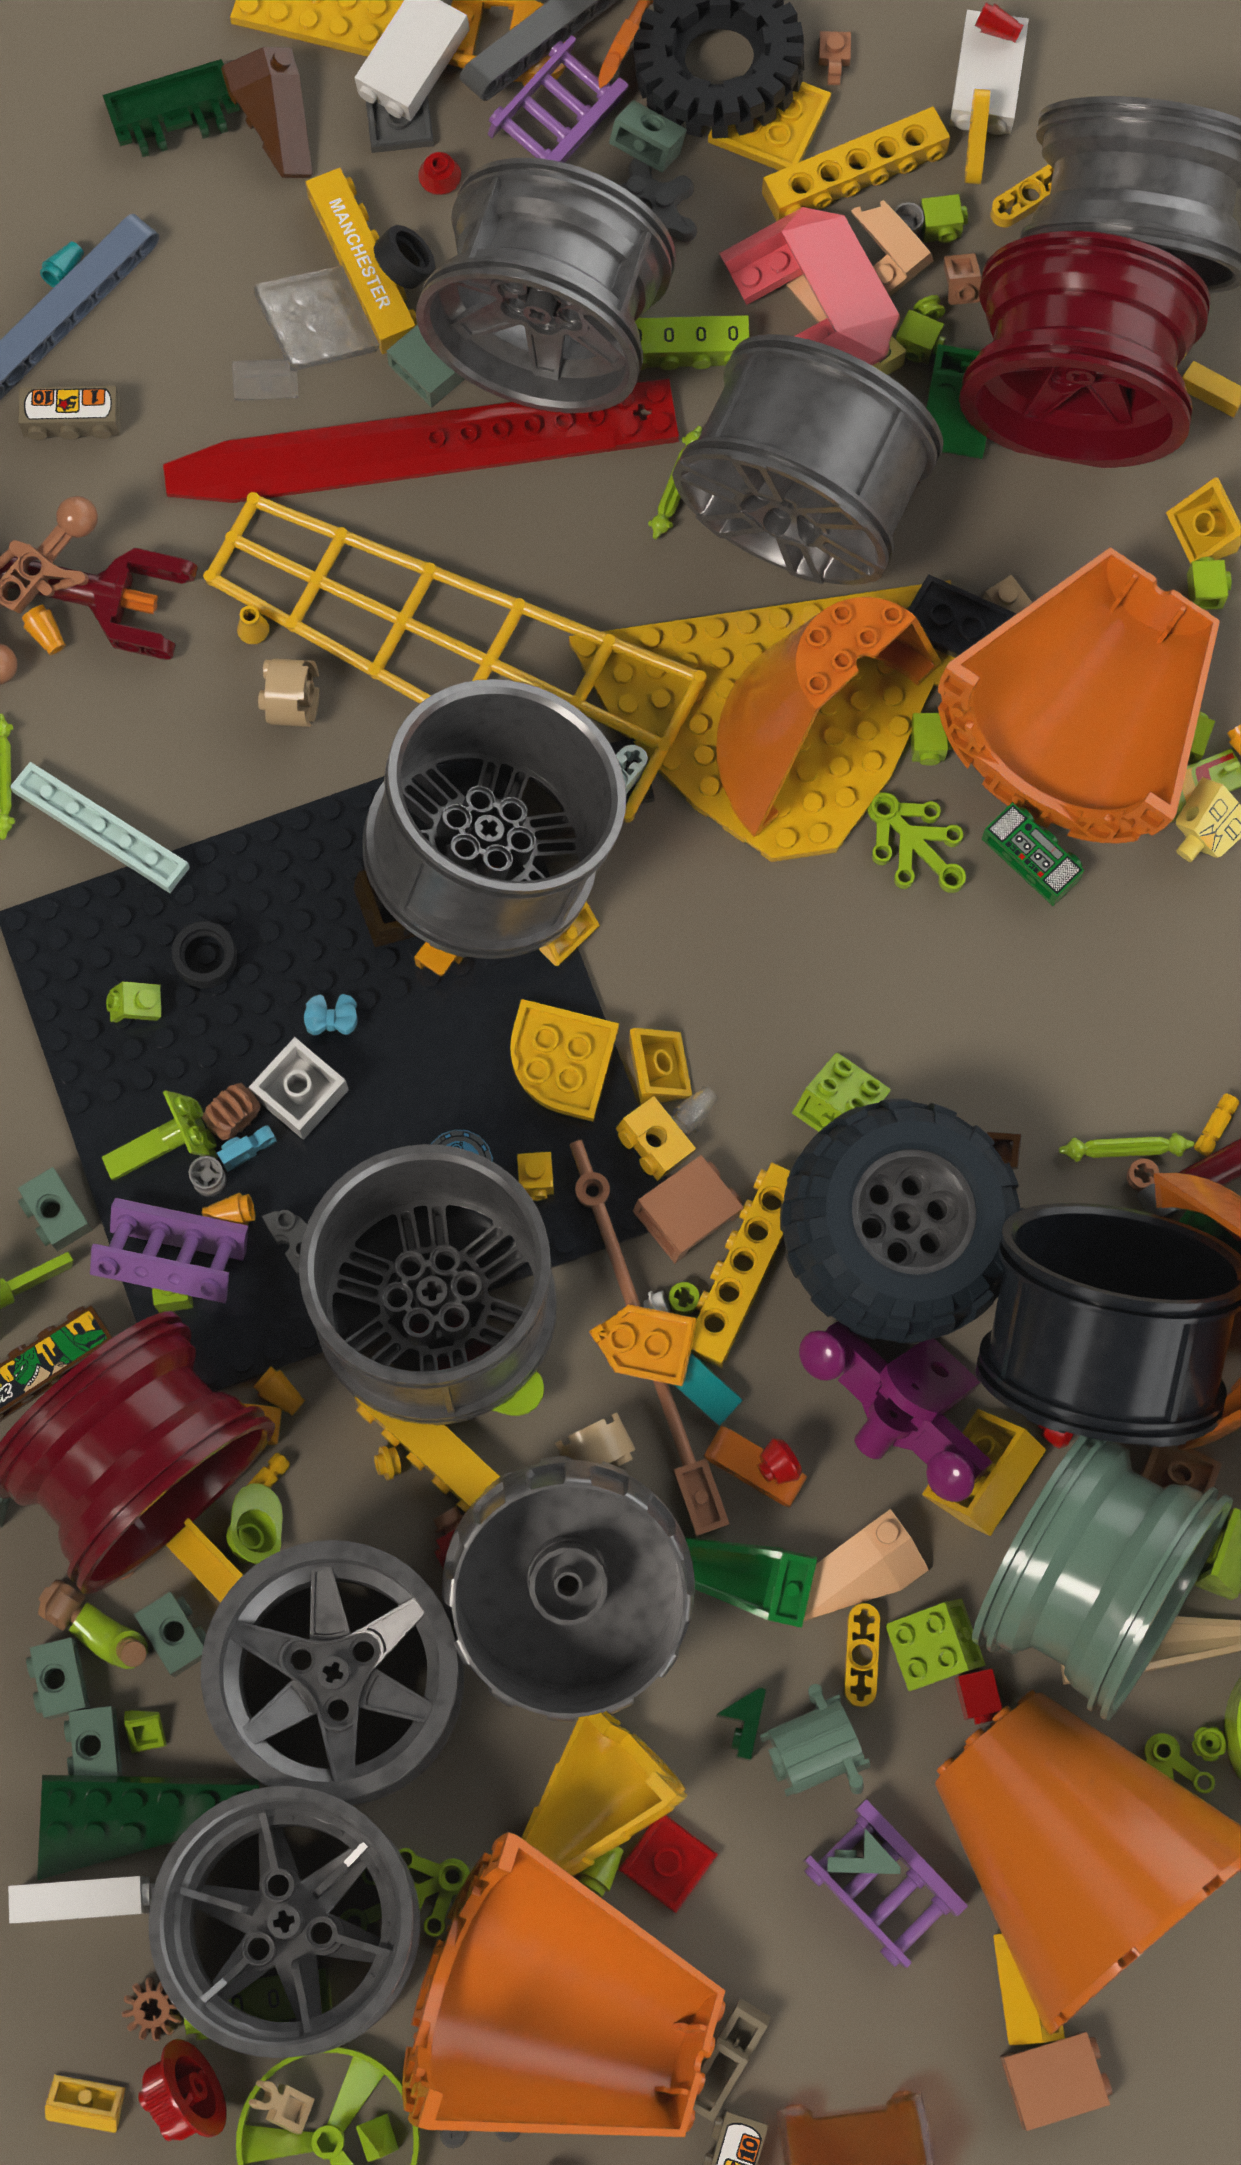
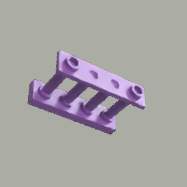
M571 35L565 43L561 40L557 42L549 53L551 58L505 108L499 106L489 118L491 126L488 136L493 139L503 129L535 158L565 163L624 98L629 85L619 77L612 85L608 82L607 85L599 89V78L571 54L576 38ZM561 63L597 93L596 98L599 100L592 107L589 104L585 106L551 76ZM541 85L577 115L576 119L579 122L573 128L569 126L564 127L531 98ZM521 107L526 109L558 137L556 141L559 144L553 150L543 148L511 120Z
M115 1198L111 1206L110 1233L115 1234L108 1247L98 1244L92 1245L90 1275L226 1303L229 1272H225L224 1269L229 1258L243 1261L247 1251L249 1226ZM128 1236L148 1240L142 1254L122 1250ZM162 1244L181 1247L176 1261L156 1257ZM195 1251L215 1255L210 1268L190 1264Z
M866 1799L854 1810L859 1816L855 1820L857 1824L818 1863L811 1855L807 1856L803 1860L808 1866L804 1872L818 1887L824 1883L884 1946L880 1952L894 1967L900 1963L904 1968H907L912 1962L904 1953L942 1914L946 1916L951 1912L954 1916H959L968 1905ZM864 1828L871 1835L875 1832L884 1842L881 1846L895 1861L900 1859L909 1868L905 1873L907 1877L868 1916L853 1899L878 1874L858 1873L842 1889L827 1872V1856H835V1849L851 1850L863 1838ZM925 1885L935 1895L931 1899L932 1904L893 1943L878 1926L917 1887L921 1889Z

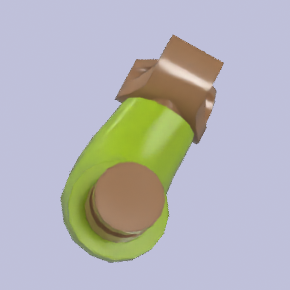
M55 1580L50 1587H45L38 1598L40 1601L38 1615L62 1631H64L69 1622L73 1623L68 1631L94 1654L111 1665L123 1669H132L145 1661L148 1645L145 1638L139 1632L115 1621L89 1602L81 1608L80 1605L86 1596L62 1580Z

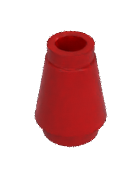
M986 2L974 26L981 29L980 33L1010 40L1015 43L1024 25L1020 24L997 4L994 3L992 6Z

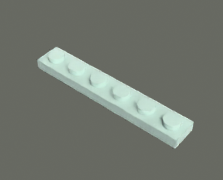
M29 762L10 786L13 793L169 893H171L190 869L187 861L32 762Z

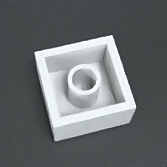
M295 1037L249 1086V1089L255 1094L259 1103L303 1140L349 1091L346 1080Z

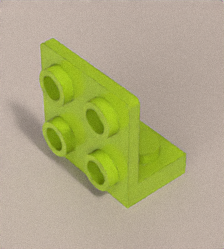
M835 1053L806 1087L792 1114L819 1132L835 1118L853 1108L885 1100L891 1090L839 1053Z
M962 1598L943 1602L886 1624L888 1635L909 1691L986 1666L979 1645L972 1641L973 1628Z

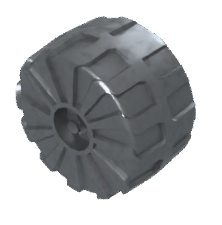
M567 1456L541 1459L540 1463L525 1467L516 1472L505 1473L492 1482L471 1505L458 1524L448 1547L442 1580L443 1607L455 1636L453 1644L463 1664L469 1665L476 1675L488 1686L490 1694L509 1707L517 1705L529 1711L547 1715L550 1721L573 1722L575 1717L589 1716L609 1711L611 1714L619 1712L634 1704V1697L649 1687L657 1677L664 1678L679 1656V1647L692 1619L695 1594L694 1570L687 1542L676 1519L661 1499L644 1484L615 1465L604 1461L602 1464L573 1460ZM571 1575L578 1580L577 1587L571 1591L561 1589L558 1582L563 1576Z

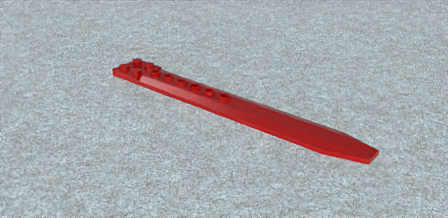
M668 378L636 383L633 391L626 399L600 411L587 413L551 412L523 406L514 402L227 440L163 464L167 497L237 503L247 501V495L251 492H255L267 499L679 442V433L670 380ZM638 409H645L651 413L647 415V420L644 421L640 420L639 416H634L633 414L638 412Z

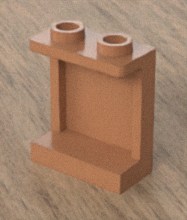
M700 1155L638 1199L633 1212L675 1264L685 1257L688 1250L729 1220L734 1221L738 1218L744 1207L741 1205L742 1201L737 1192L732 1188H728L720 1179V1173L716 1166L710 1161L707 1162Z
M1081 2031L1075 2035L1018 2053L1012 2052L1000 2056L1022 2129L1029 2131L1110 2105L1108 2096L1113 2094L1107 2074H1100L1096 2059H1100L1101 2054L1094 2036L1089 2038L1087 2032Z

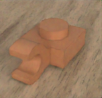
M820 31L819 65L828 66L827 85H840L842 66H850L851 32Z

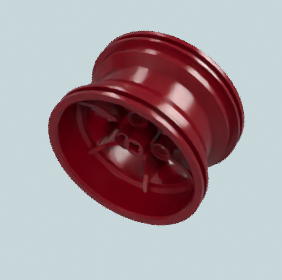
M1057 231L1023 237L1004 245L990 256L983 269L979 298L986 314L993 342L984 347L965 370L959 398L960 408L964 416L976 430L995 443L1017 453L1098 468L1129 467L1153 462L1173 453L1185 442L1189 434L1193 408L1185 382L1176 370V367L1205 332L1211 305L1209 290L1197 272L1179 258L1155 246L1127 237L1088 231Z
M172 1311L157 1313L132 1325L88 1355L48 1389L21 1416L0 1441V1498H13L21 1506L40 1504L60 1527L58 1538L61 1551L70 1563L67 1575L73 1582H77V1587L83 1594H92L114 1584L160 1552L186 1526L183 1522L187 1518L193 1522L238 1481L264 1450L275 1430V1423L268 1416H265L264 1411L259 1406L246 1407L234 1396L223 1392H212L193 1371L196 1349L190 1343L191 1330Z

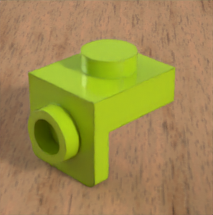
M122 981L112 988L106 1000V1007L110 1012V1021L118 1023L124 1018L156 1021L161 1018L160 985Z

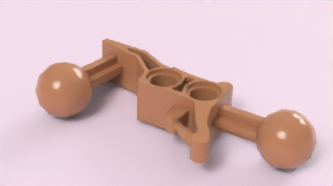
M73 496L61 502L56 513L58 525L38 549L17 540L10 542L9 549L0 556V569L15 556L18 559L0 579V608L7 607L21 614L39 591L43 595L51 597L55 591L62 588L64 590L75 585L83 586L88 583L89 578L87 574L81 571L63 570L53 561L73 537L81 538L94 530L98 514L96 507L90 500L82 496ZM39 559L42 565L41 570L37 575L31 576L28 570L29 564L33 560ZM49 579H61L59 583L54 585L48 583ZM18 584L21 590L20 595L16 600L10 601L7 595L8 590L12 585ZM0 644V685H3L16 674L17 658L8 646Z

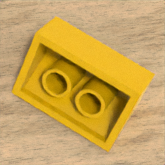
M977 1409L962 1433L993 1462L980 1480L974 1484L970 1496L962 1501L950 1502L940 1498L933 1492L929 1484L922 1495L967 1526L991 1536L1046 1449L1026 1429Z

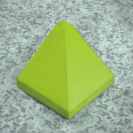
M125 1711L124 1724L132 1753L167 1746L159 1712Z
M388 2114L356 2126L367 2162L382 2158L399 2150Z

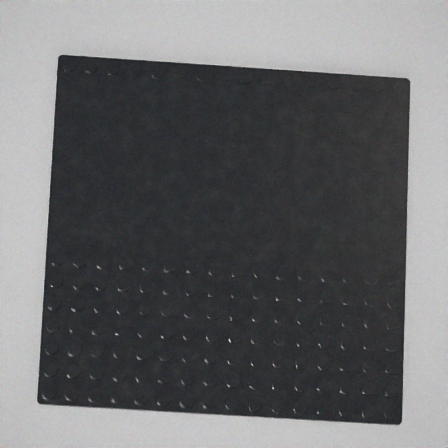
M462 761L440 764L436 767L466 797L470 788L478 786L483 763ZM499 769L493 792L497 799L504 797L511 778L509 770ZM385 776L172 850V853L188 862L190 869L171 893L127 866L0 911V928L109 1244L115 1234L110 1233L111 1206L115 1198L202 1216V1208L237 1193L242 1195L249 1194L252 1198L255 1220L248 1222L247 1225L249 1228L245 1257L243 1261L229 1258L224 1269L225 1272H229L226 1303L192 1296L193 1308L172 1311L191 1330L190 1343L196 1349L193 1371L212 1392H217L263 1375L271 1366L277 1370L323 1353L316 1329L303 1300L300 1279L285 1255L290 1245L286 1243L277 1244L262 1216L274 1211L288 1210L294 1215L301 1217L308 1224L316 1206L332 1185L349 1170L375 1155L405 1146L431 1145L443 1133L452 1130H468L479 1135L486 1142L493 1157V1162L502 1167L519 1182L517 1154L551 1152L554 1194L547 1195V1199L533 1201L540 1212L546 1228L550 1247L551 1269L606 1249L592 1208L583 1206L576 1197L575 1187L581 1176L569 1144L582 1140L593 1172L600 1173L607 1179L610 1193L605 1206L619 1244L650 1233L635 1215L633 1209L638 1199L667 1179V1176H664L657 1181L653 1175H648L639 1163V1159L642 1158L634 1147L631 1149L626 1148L618 1137L616 1127L624 1117L638 1108L639 1104L616 1045L613 1048L594 1122L545 1108L527 1094L515 1075L511 1060L510 1044L521 999L606 1020L578 947L559 966H555L537 949L509 958L484 959L464 957L459 964L454 961L443 976H439L426 966L422 969L416 966L414 956L426 942L417 936L379 947L374 946L353 887L357 873L365 870L362 840L366 817L374 796L383 783ZM414 777L411 779L415 785L440 805ZM408 809L419 830L431 829ZM458 852L460 856L467 857L465 854ZM545 862L533 863L546 878L550 877ZM210 921L221 925L229 932L237 949V964L233 974L225 983L214 988L201 989L189 985L179 976L172 961L171 947L176 935L184 927L194 922ZM209 936L193 940L185 951V961L188 967L198 973H209L216 970L224 959V949L221 943ZM122 981L160 985L161 1018L156 1021L124 1018L118 1023L111 1022L110 1012L106 1007L108 993ZM321 994L324 996L327 1010H335L340 995L351 996L357 1002V1008H355L357 1025L354 1031L345 1035L338 1030L328 1031L325 1029L319 1035L313 1036L307 1032L304 1023L306 1003L312 997ZM294 1037L346 1080L349 1091L304 1140L261 1104L257 1117L242 1132L237 1133L235 1137L240 1139L246 1135L250 1137L257 1130L268 1125L277 1142L265 1149L256 1152V1156L228 1172L218 1156L216 1160L219 1161L226 1174V1185L221 1193L215 1196H203L194 1188L189 1178V1168L192 1162L201 1156L189 1153L186 1144L117 1180H111L102 1160L104 1155L174 1119L163 1091L166 1090L192 1097V1099L199 1103L204 1113L206 1107L213 1101V1098H216L221 1091H225L230 1085L242 1083L246 1088H249ZM202 1119V1122H203L205 1128L208 1129V1127L206 1126V1123H205L204 1120ZM213 1134L217 1144L214 1148L216 1153L221 1151V1146L232 1138L222 1141L217 1135ZM646 1136L648 1144L655 1147L651 1136ZM590 1186L587 1188L586 1193L591 1197H595L598 1195L599 1189L595 1186ZM448 1205L445 1209L449 1245L456 1248L458 1252L466 1248L494 1223L492 1219L471 1209ZM427 1206L415 1207L414 1215L420 1246L429 1247L431 1246L428 1208ZM391 1214L370 1227L355 1242V1246L395 1262L396 1258L404 1252L396 1215ZM128 1236L122 1250L142 1254L148 1240ZM512 1236L477 1263L480 1268H485L514 1248L517 1244ZM162 1244L156 1257L176 1261L181 1247ZM195 1251L190 1264L210 1268L215 1255ZM529 1262L524 1263L491 1286L488 1292L533 1276ZM344 1263L339 1270V1274L373 1285H380L383 1278ZM454 1263L441 1264L437 1268L446 1271L451 1269ZM411 1268L404 1274L414 1276L420 1271V1268ZM122 1281L136 1323L159 1313L153 1303L151 1287ZM465 1285L459 1290V1293L463 1296H470L475 1293L476 1288ZM430 1292L429 1301L437 1300V1292ZM338 1293L333 1294L332 1308L335 1329L343 1340L349 1338L381 1313L380 1306ZM399 1296L391 1303V1306L402 1307L408 1299Z

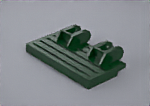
M222 59L102 95L120 147L133 143L130 133L134 132L142 157L149 156V147L145 138L156 136V142L161 152L166 151L168 146L160 124H165L167 132L193 125L191 114H194L202 139L209 137V128L204 120L214 117L221 134L228 132L220 106H225L227 114L239 111L240 107L239 104L235 105L228 94L221 70L224 65Z

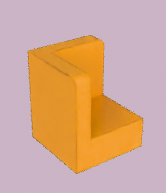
M427 942L423 944L414 956L417 967L422 969L426 966L439 976H443L454 961L459 964L464 958L434 948Z

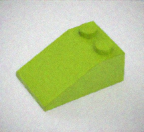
M1235 1507L1230 1510L1222 1531L1194 1584L1196 1587L1229 1600H1233L1239 1596V1593L1241 1594V1510Z

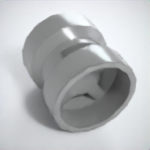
M906 202L898 205L894 211L920 239L924 221L923 210L915 203Z
M201 1156L190 1165L189 1178L196 1191L201 1195L207 1197L215 1196L225 1188L226 1174L219 1161L214 1157Z

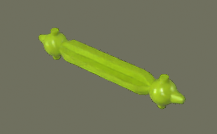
M698 425L693 431L689 432L682 438V443H685L687 446L691 442L698 440L702 433V427ZM684 447V448L681 450V452L679 453L678 458H677V460H676V463H675V465H674V468H675V466H676L678 460L680 459L681 454H682L683 450L685 449V447ZM672 473L658 505V515L648 522L649 527L653 530V539L656 540L661 534L666 533L669 528L673 527V523L670 522L669 518L675 513L681 499L675 487Z
M0 714V840L6 839L7 833L15 823L14 818L8 816L11 811L12 802L10 788L11 745L7 738L11 730H13V725L6 722L3 714Z
M1173 1133L1169 1139L1163 1137L1096 1139L1086 1143L1077 1140V1138H1072L1067 1145L1059 1148V1153L1068 1155L1069 1158L1074 1159L1076 1162L1080 1161L1084 1155L1092 1158L1162 1155L1169 1151L1177 1157H1181L1186 1149L1194 1147V1141L1187 1140L1183 1136L1178 1135V1133Z

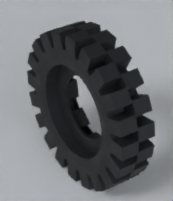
M653 0L654 11L647 8L644 11L640 29H638L633 40L635 72L642 99L647 98V107L658 114L663 113L665 118L680 126L685 121L687 134L702 138L705 127L712 126V138H728V125L735 124L737 132L741 136L754 131V118L763 126H766L776 119V107L785 111L793 102V91L798 92L803 81L804 34L801 22H798L797 12L790 2L784 5V0ZM716 29H726L741 34L749 41L754 53L753 62L749 70L743 76L723 81V84H711V81L694 77L685 63L686 51L691 42L699 35Z

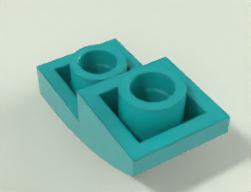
M691 1352L683 1386H675L720 1426L743 1400Z

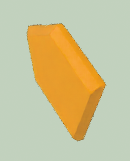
M629 1304L618 1311L616 1315L590 1330L589 1333L602 1350L615 1373L683 1386L697 1318Z

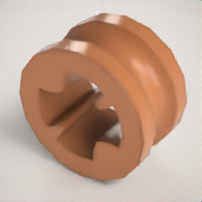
M1138 1159L1131 1164L1127 1171V1182L1134 1190L1141 1191L1154 1183V1173H1159V1169L1149 1159ZM1138 1167H1143L1144 1172L1151 1173V1177L1149 1176L1146 1180L1147 1183H1142V1179L1139 1177L1135 1178L1134 1173L1136 1174L1139 1171Z

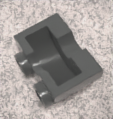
M288 1210L274 1211L263 1215L262 1218L277 1244L286 1243L290 1245L285 1255L299 1277L300 1249L307 1224L301 1217L294 1215Z

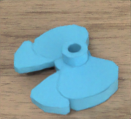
M320 994L312 997L306 1003L304 1023L307 1032L314 1036L327 1029L328 1031L338 1030L345 1035L350 1034L357 1025L355 1009L357 1008V1002L351 996L342 994L338 998L335 1010H327L324 996Z

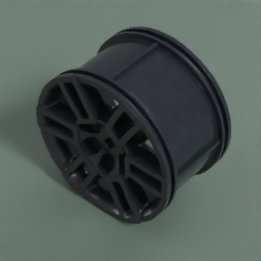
M1055 1203L1033 1206L1014 1213L1004 1222L998 1251L1000 1259L1004 1264L994 1322L992 1330L982 1338L976 1363L977 1379L981 1381L988 1392L1009 1408L1026 1416V1419L1060 1433L1069 1432L1111 1442L1148 1444L1151 1447L1186 1444V1441L1210 1433L1219 1425L1222 1420L1227 1397L1226 1386L1221 1377L1235 1314L1241 1310V1255L1218 1238L1184 1223L1143 1211L1101 1204Z

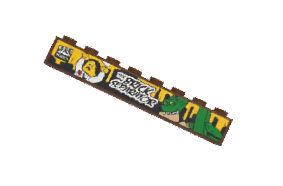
M91 1305L86 1309L84 1306L78 1307L67 1315L66 1318L68 1320L58 1327H55V1325L47 1327L37 1335L38 1340L29 1346L25 1344L20 1345L7 1355L9 1359L0 1364V1422L45 1393L78 1363L113 1338Z

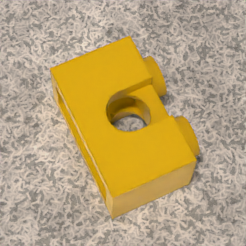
M655 1096L624 1117L616 1127L622 1144L628 1149L635 1148L642 1157L639 1159L642 1169L648 1175H653L657 1181L686 1161L696 1150L695 1146ZM646 1136L654 1137L658 1141L659 1147L649 1145L646 1141Z

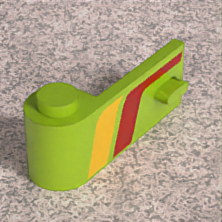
M1232 749L1187 766L1177 814L1170 823L1176 821L1202 777L1223 784L1229 792L1241 788V764Z

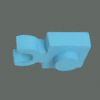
M266 1125L250 1137L246 1135L241 1139L234 1137L221 1146L222 1150L217 1152L228 1172L256 1156V1152L271 1146L277 1140L270 1127Z

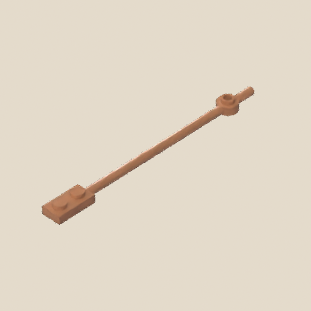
M575 1141L569 1145L581 1176L575 1187L576 1197L583 1206L593 1210L626 1306L630 1304L641 1307L605 1206L610 1193L609 1183L603 1175L593 1172L583 1141ZM590 1186L597 1187L599 1189L598 1195L595 1197L587 1195V1188ZM653 1381L683 1465L674 1469L673 1472L696 1537L729 1526L730 1524L707 1459L696 1462L669 1384Z

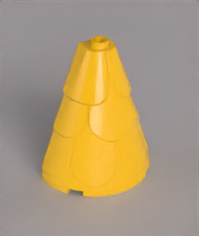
M607 1711L578 1718L560 1761L554 1767L539 1806L534 1807L522 1835L524 1841L571 1876L594 1865L595 1859L630 1840L631 1836L672 1812L687 1797V1794L684 1792V1785L669 1766L635 1733L631 1734L627 1729L619 1726L621 1724L620 1721Z

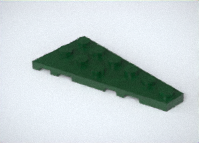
M42 1775L37 1880L175 1842L206 1811L235 1795L259 1789V1781L257 1779Z

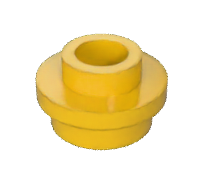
M379 1447V1454L374 1455L376 1471L379 1476L384 1475L387 1481L393 1480L395 1475L401 1474V1462L395 1447Z

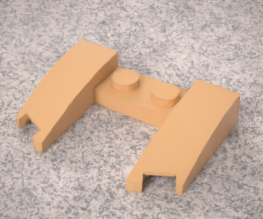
M883 200L880 201L881 207L862 211L861 207H856L851 210V213L886 254L873 268L891 297L934 260L928 248ZM803 274L786 283V286L817 323L826 319Z

